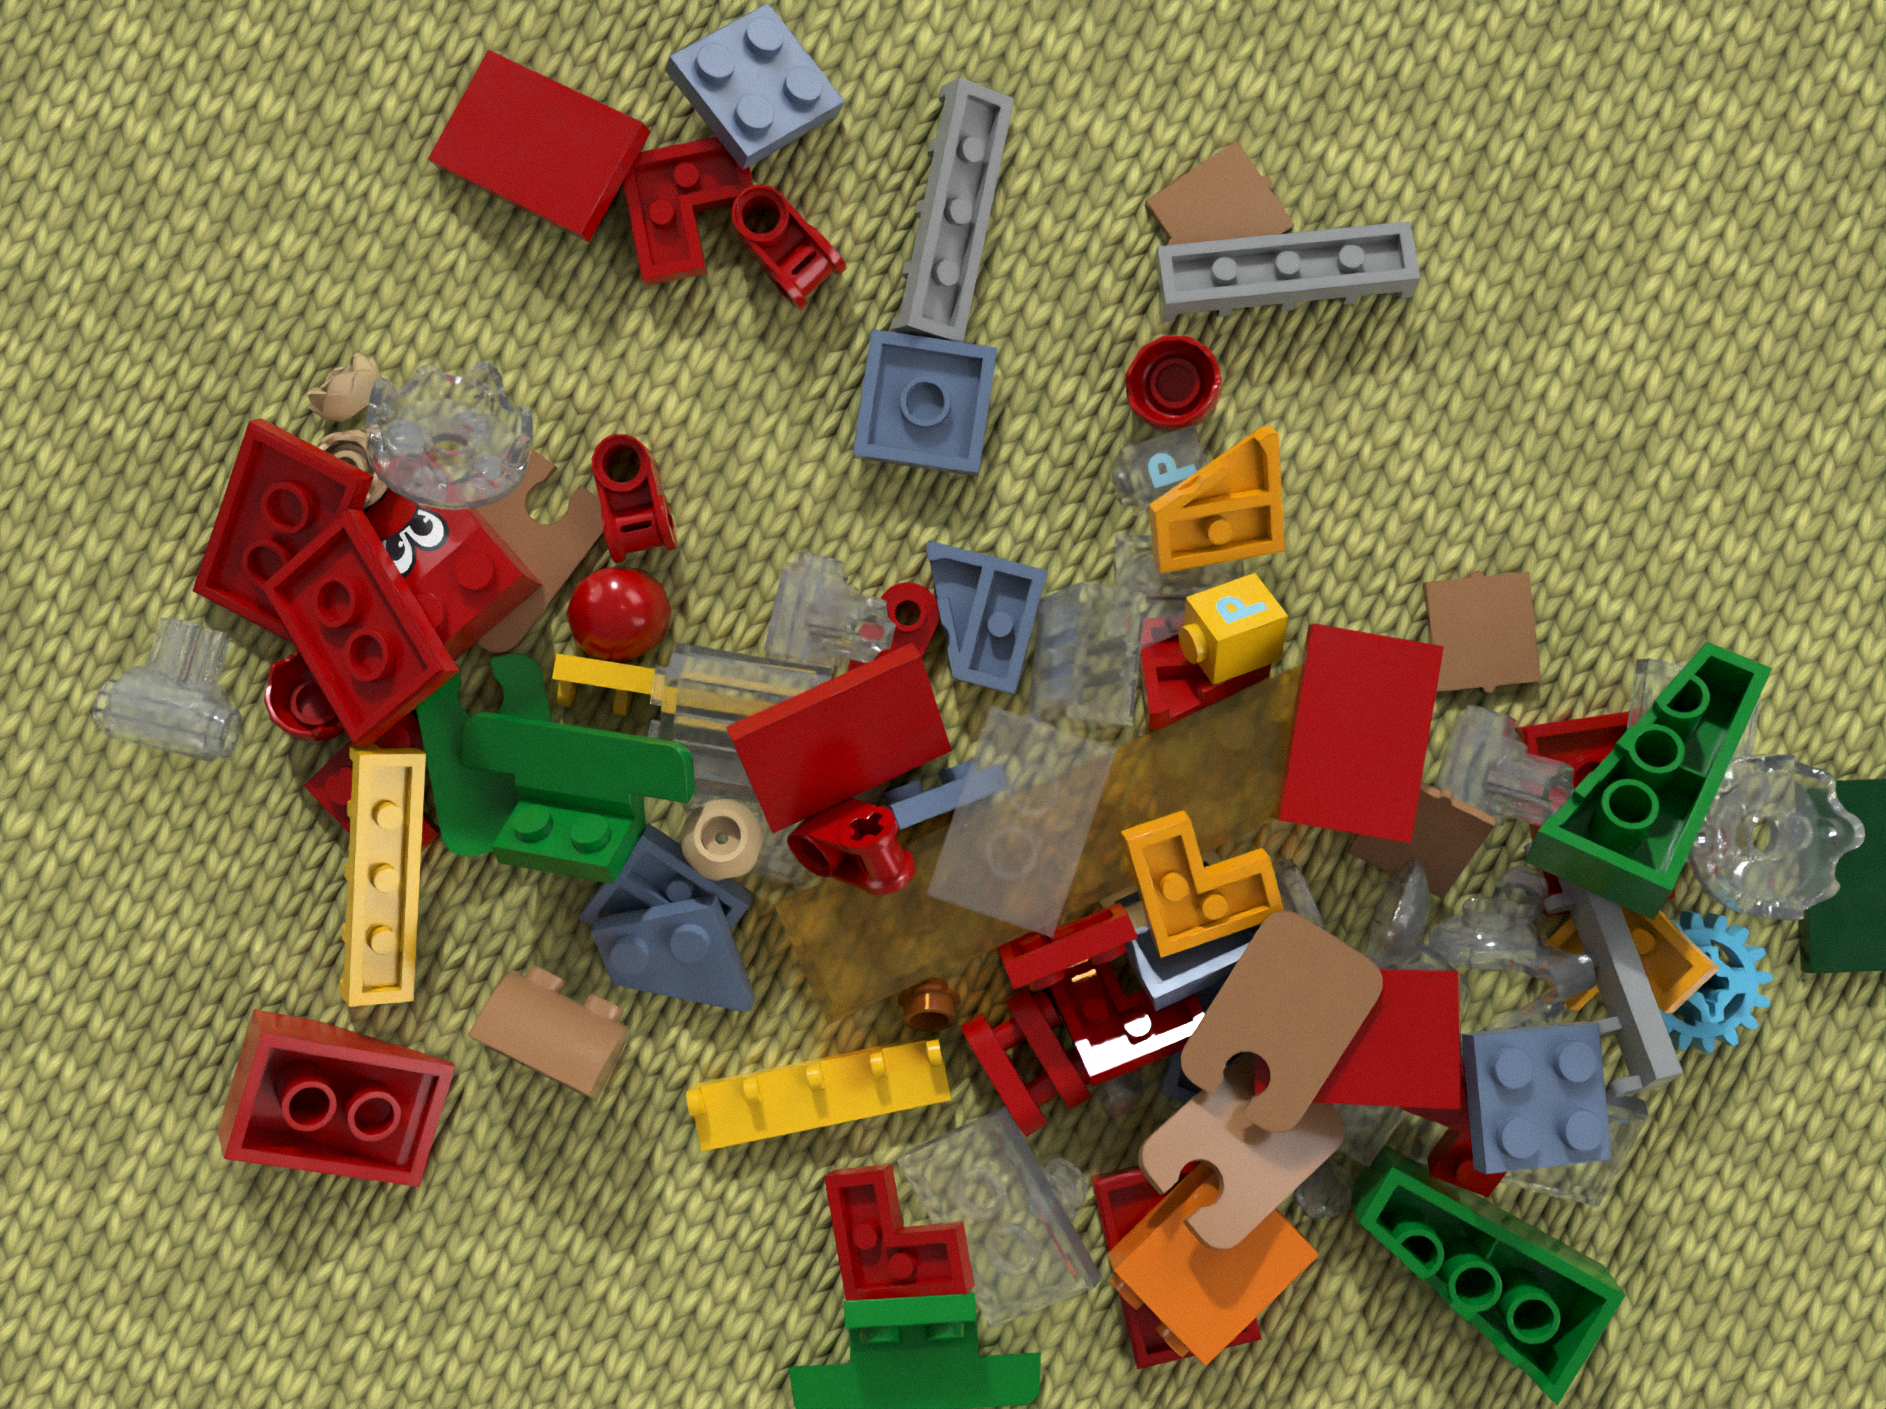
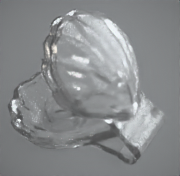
M1283 854L1277 861L1275 877L1284 910H1291L1301 914L1326 930L1298 866L1293 858L1287 860ZM1412 856L1409 861L1405 862L1401 871L1397 869L1378 906L1371 926L1364 955L1376 963L1379 969H1395L1409 955L1422 935L1427 922L1429 884L1425 870L1416 857Z
M1474 897L1464 901L1462 913L1442 920L1439 925L1433 927L1428 933L1429 947L1453 965L1467 966L1472 969L1519 970L1555 985L1554 988L1526 1006L1478 1032L1562 1024L1563 1012L1565 1011L1564 1000L1589 990L1596 984V974L1591 959L1583 953L1573 955L1548 945L1544 935L1537 931L1534 924L1523 918L1516 917L1517 907L1513 903L1494 897ZM1461 1042V1055H1463V1045H1462V1042Z

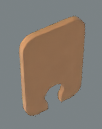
M517 448L509 451L470 499L473 506L542 583L535 592L476 642L482 648L493 653L513 651L523 642L604 535L600 500L581 485L570 497L568 510L565 516L558 522L550 525L540 524L530 516L527 500L531 491L537 485L547 482L557 467L538 452L529 448Z
M1279 910L1270 914L1257 930L1185 1044L1181 1054V1067L1185 1076L1193 1084L1214 1096L1225 1078L1224 1068L1226 1062L1233 1055L1240 1052H1252L1260 1055L1267 1062L1270 1069V1082L1262 1093L1252 1097L1242 1116L1271 1133H1283L1291 1130L1301 1120L1379 998L1383 988V980L1378 965L1366 955L1301 914L1291 910Z
M1242 1052L1224 1068L1225 1078L1214 1096L1201 1089L1146 1138L1140 1147L1138 1155L1139 1167L1142 1173L1160 1195L1168 1191L1179 1180L1180 1171L1188 1162L1198 1161L1205 1163L1214 1170L1220 1187L1218 1197L1210 1206L1196 1209L1183 1223L1201 1244L1215 1251L1227 1250L1240 1243L1326 1161L1344 1140L1345 1128L1343 1119L1333 1105L1328 1103H1311L1301 1120L1291 1130L1283 1133H1271L1243 1117V1111L1252 1097L1255 1096V1053Z

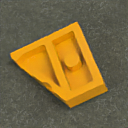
M1260 427L1149 504L1153 563L1160 574L1285 551L1279 433L1273 427Z

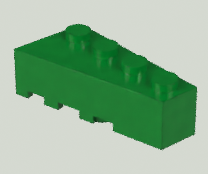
M1706 642L1658 695L1646 713L1634 726L1631 725L1616 742L1613 750L1597 768L1590 772L1574 789L1571 797L1556 814H1552L1536 833L1525 862L1654 920L1676 884L1772 668Z
M1379 1141L1347 1195L1359 1223L1421 1280H1425L1455 1312L1466 1322H1471L1495 1345L1496 1349L1516 1368L1519 1367L1537 1383L1540 1390L1558 1406L1626 1296L1603 1264L1467 1189L1429 1176V1168Z

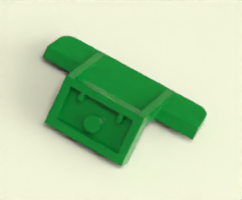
M479 712L467 718L462 725L461 766L515 775V786L521 799L491 845L500 864L614 884L646 828L643 796L688 804L696 790L692 755L685 745L677 741L490 712Z
M975 1293L844 1301L845 1329L849 1332L851 1363L788 1367L796 1409H969L1021 1406L1032 1403L1039 1395L1041 1352L979 1356Z

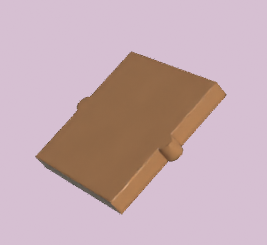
M1237 140L1145 202L1146 207L1169 239L1167 245L1285 234L1294 227V223L1270 189L1272 185L1271 178L1260 175Z
M1474 571L1469 574L1468 578L1423 583L1429 644L1444 646L1436 692L1480 688L1483 693H1492L1496 686L1541 682L1529 572L1484 576L1481 571Z
M1421 781L1411 843L1356 834L1349 845L1348 853L1389 872V878L1392 880L1403 879L1443 899L1494 828L1496 818L1454 798V794L1450 789L1440 791Z

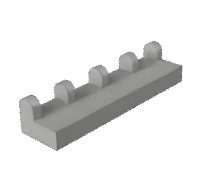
M959 77L941 86L939 101L944 104L937 138L931 140L928 147L927 155L932 158L924 199L916 204L914 215L919 218L911 261L905 262L903 266L902 277L907 279L900 314L892 318L890 331L963 342L1014 98Z
M1410 221L1158 246L1155 258L1160 288L1159 314L1161 323L1175 321L1176 314L1216 310L1217 317L1231 316L1232 309L1278 304L1279 310L1283 311L1293 310L1295 302L1340 298V302L1343 305L1356 303L1358 296L1396 293L1398 299L1411 298L1420 281Z
M1533 841L1524 846L1526 855H1528ZM1557 877L1563 893L1543 900L1548 914H1556L1570 910L1586 954L1566 961L1567 969L1570 976L1589 972L1593 973L1609 1017L1593 1023H1599L1600 1038L1616 1036L1630 1074L1629 1077L1619 1078L1609 1084L1613 1096L1622 1097L1663 1087L1681 1075L1683 1071L1620 905Z

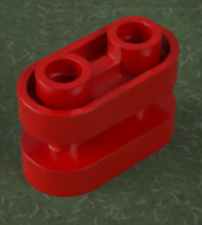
M1025 986L1004 999L1013 1015L1007 1021L992 1028L985 1015L981 1013L960 1027L1024 1136L1028 1137L1048 1125L1039 1106L1060 1094L1071 1111L1092 1098L1086 1087L1090 1084V1081L1075 1047L1065 1052L1053 1032L1054 1029L1063 1025V1022L1047 995L1042 991L1033 997ZM1025 1039L1028 1040L1046 1070L1045 1073L1027 1084L1007 1053V1050Z

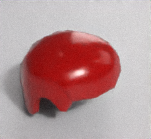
M1163 335L1141 347L1125 373L1129 407L1139 419L1157 431L1183 432L1202 424L1215 410L1221 396L1222 377L1215 355L1207 346H1203L1199 341L1189 336Z
M614 566L595 571L575 587L566 617L574 642L590 658L624 663L638 658L663 641L668 630L671 606L664 586L646 570Z
M297 648L285 659L272 663L268 675V686L265 690L264 703L273 724L294 740L328 741L345 732Z

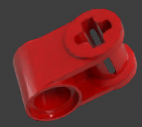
M763 184L749 186L741 191L734 200L731 213L739 241L763 268L765 274L775 287L799 311L808 304L806 297L832 273L841 275L847 269L845 262L828 240L816 228L809 225L775 188ZM765 208L778 214V224L768 233H754L745 226L749 215L757 209Z
M614 434L603 439L594 450L592 470L601 504L603 532L614 563L625 561L626 554L660 546H664L667 551L677 549L678 542L668 500L663 491L658 463L654 454L639 440L626 434ZM625 450L636 451L640 458L638 474L628 482H616L611 475L613 458ZM647 525H652V526L647 527V528L638 529V530H634V531H629V532H628V530H630V529H634V528H638V527H643V526H647Z
M849 798L802 820L787 836V844L790 851L801 865L819 877H830L857 887L871 895L880 896L898 891L908 884L915 874L916 864L910 851L901 847L897 840L898 823L894 814L883 806H875Z

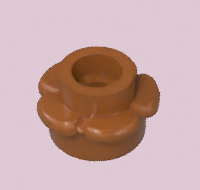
M936 977L916 979L910 984V989L902 991L898 996V1005L903 1006L905 1025L911 1029L925 1032L940 1031L951 1027L955 1023L956 1005L961 1003L960 994L956 990L948 988V983L945 980Z

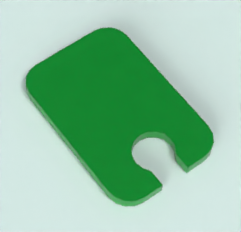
M509 654L490 658L493 676L503 689V702L495 713L552 722L543 674L539 665L531 657L523 654ZM459 671L419 704L416 710L444 844L450 851L460 856H475L493 852L491 845L521 798L515 786V775L461 766L462 725L471 715L462 709L458 700V691L462 684Z

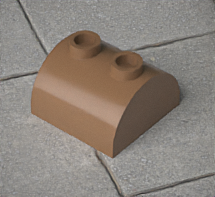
M532 965L526 976L514 970L510 971L486 1002L468 1036L483 1046L597 1102L629 1034L630 1028L618 1022L624 1010L589 993L584 1005L562 995L561 992L566 981L538 966Z

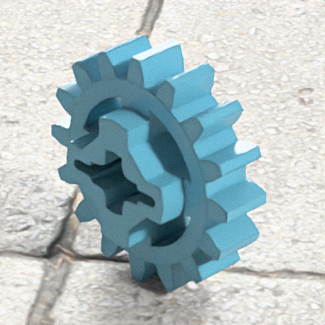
M1681 911L1680 925L1674 919H1669L1720 969L1677 1009V1014L1684 1017V1022L1673 1014L1664 1013L1659 1008L1674 1047L1685 1051L1692 1042L1695 1049L1705 1053L1713 1052L1715 1037L1724 1044L1735 1046L1739 1043L1734 1028L1740 1025L1756 1030L1759 1025L1750 1014L1752 1007H1769L1771 1002L1765 996L1758 994L1757 990L1759 984H1765L1773 980L1772 974L1756 970L1754 964L1761 960L1766 952L1762 947L1753 945L1743 946L1750 931L1745 927L1731 925L1726 928L1727 917L1708 913L1702 919L1699 912ZM1711 941L1726 953L1732 965H1726L1719 959L1718 947L1712 946Z

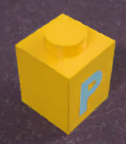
M1256 573L1186 597L1184 625L1180 627L1178 633L1180 646L1187 660L1192 664L1198 663L1211 683L1215 685L1282 660L1288 615Z

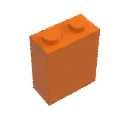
M1200 1163L1107 1255L1113 1271L1116 1273L1110 1279V1282L1119 1294L1136 1310L1145 1303L1161 1320L1155 1328L1165 1342L1182 1358L1191 1351L1206 1367L1319 1254L1277 1208L1240 1243L1232 1248L1220 1251L1206 1248L1183 1223L1196 1209L1210 1206L1218 1197L1220 1187L1217 1175L1207 1164Z

